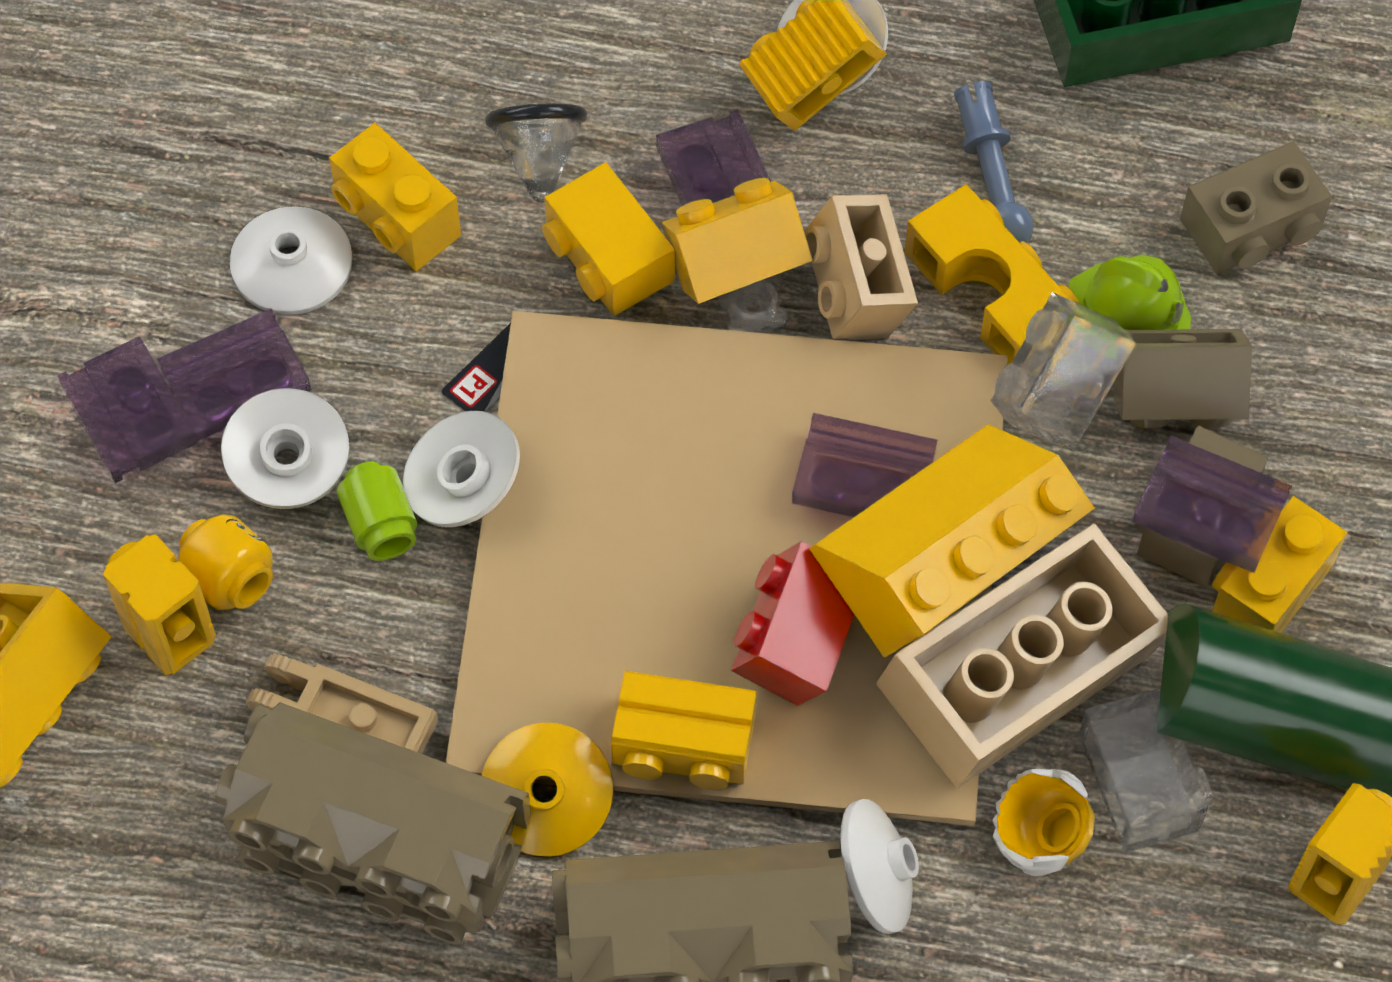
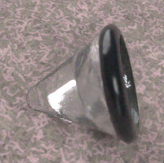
M544 103L505 107L487 114L485 118L486 125L494 132L528 193L536 202H545L544 197L554 192L579 129L587 119V111L583 107L573 104Z

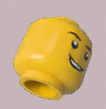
M221 514L207 520L200 519L192 523L182 534L179 541L180 550L176 561H181L198 579L204 599L211 607L216 610L244 609L253 605L266 593L273 579V571L271 570L273 565L272 550L236 516Z

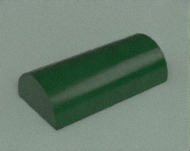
M1179 604L1168 611L1157 733L1348 790L1353 783H1356L1366 789L1380 790L1392 797V667L1190 604Z

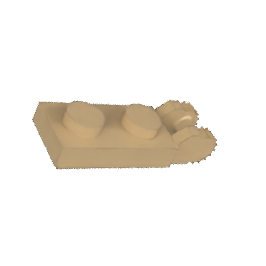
M275 653L271 654L268 658L264 670L276 681L303 691L298 702L270 691L262 690L261 688L252 689L246 700V705L252 711L259 705L273 709L281 702L420 754L423 753L438 723L437 712L434 709L318 663L316 667Z

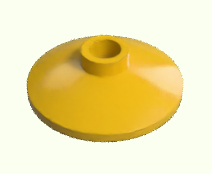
M535 723L513 731L503 738L490 753L481 775L529 793L531 815L527 829L514 825L511 836L514 837L515 844L522 846L521 852L531 855L557 856L580 848L590 841L601 829L612 805L613 778L610 766L603 752L584 733L563 724ZM541 776L551 777L557 785L556 796L546 803L538 801L532 792L535 780Z

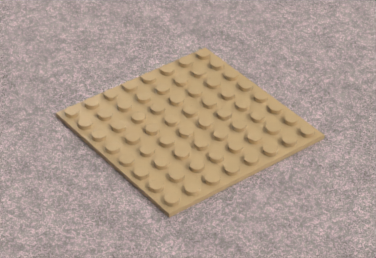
M513 311L497 417L502 419L514 432L519 444L520 462L516 478L507 495L492 511L483 516L481 521L446 763L481 776L490 753L507 735L519 728L535 723H558L579 730L600 748L611 769L613 791L844 813L848 805L854 801L869 799L879 805L889 818L975 826L979 774L957 789L876 685L894 655L909 644L884 658L854 615L827 692L799 706L731 671V668L739 650L733 644L736 631L743 618L750 611L754 610L760 591L755 589V581L762 565L770 555H778L800 541L810 546L815 545L987 424L1001 430L1003 429L1007 355ZM990 585L984 591L979 593L977 596H975L965 605L960 607L958 610H956L942 622L937 624L935 627H937L953 615L957 614L958 612H960L961 610H963L964 608H966L967 606H969L970 604H972L973 602H975L976 600L992 590V585ZM625 670L757 691L756 716L744 785L729 782L728 787L725 789L710 790L692 784L689 781V776L663 772L662 776L658 779H640L626 774L622 769L623 766L612 764L611 738ZM541 776L534 782L556 785L555 781L548 776Z

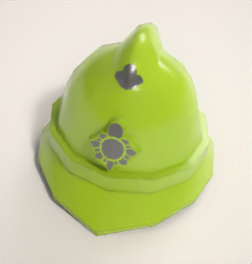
M1145 254L1132 257H1113L1108 261L1094 265L1070 279L1069 289L1078 299L1081 311L1083 312L1078 338L1101 355L1115 358L1116 330L1190 329L1191 314L1185 303L1180 283L1174 271L1162 259Z

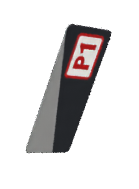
M511 323L442 389V393L465 412H486L500 398Z

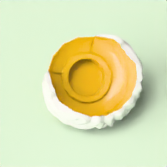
M1029 769L1021 774H1017L1016 779L1008 781V790L1001 793V799L996 802L998 814L995 815L992 821L996 828L993 839L996 841L998 849L1011 864L1020 868L1028 875L1044 876L1061 870L1064 865L1070 864L1085 851L1093 837L1095 814L1087 800L1088 793L1085 787L1074 774L1057 769Z

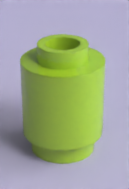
M374 461L364 462L352 467L345 474V479L339 484L336 492L358 548L366 550L368 557L374 561L389 560L404 554L416 543L417 539L414 531L417 527V521L396 469L392 466L380 465Z

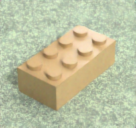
M1093 523L897 652L876 685L958 789L1150 657L1166 639L1168 614L1097 525Z

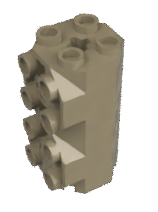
M281 702L273 709L259 705L253 710L244 733V742L247 744L237 766L229 764L225 768L218 782L215 794V801L226 806L223 821L230 840L242 847L237 856L241 863L254 871L267 875H273L276 869L299 877V882L302 886L324 897L335 898L341 886H355L365 893L361 906L373 915L388 921H398L399 917L403 916L424 924V930L428 934L449 944H461L466 932H479L485 925L483 915L491 917L495 913L517 865L522 846L514 843V837L511 834L514 825L527 829L531 815L529 793Z
M840 841L565 860L566 870L552 871L557 935L569 934V936L556 937L559 982H852V954L845 955L844 943H847L848 937L851 936V916L844 858L840 857Z

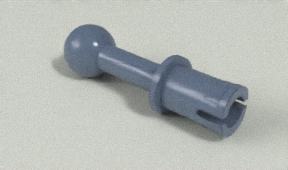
M988 81L974 82L978 98L977 102H973L968 84L964 85L954 92L955 101L958 103L965 129L966 139L962 143L963 149L968 154H978L990 202L999 211L1004 226L1019 243L1021 241L1027 243L1033 233V219L1024 206L1015 203L1001 147L1005 146L1011 137L1009 131L1001 127L993 97L992 84Z

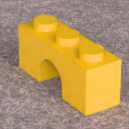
M965 184L908 220L904 253L941 295L967 281L988 283L1001 293L1002 296L985 307L980 339L993 354L1007 355V370L1018 382L1076 344L1083 315L1078 299L1067 286L1063 284L1057 285L1042 268L1039 256L1028 243L1024 241L1019 243L1004 226L999 211L989 200H980L971 188Z

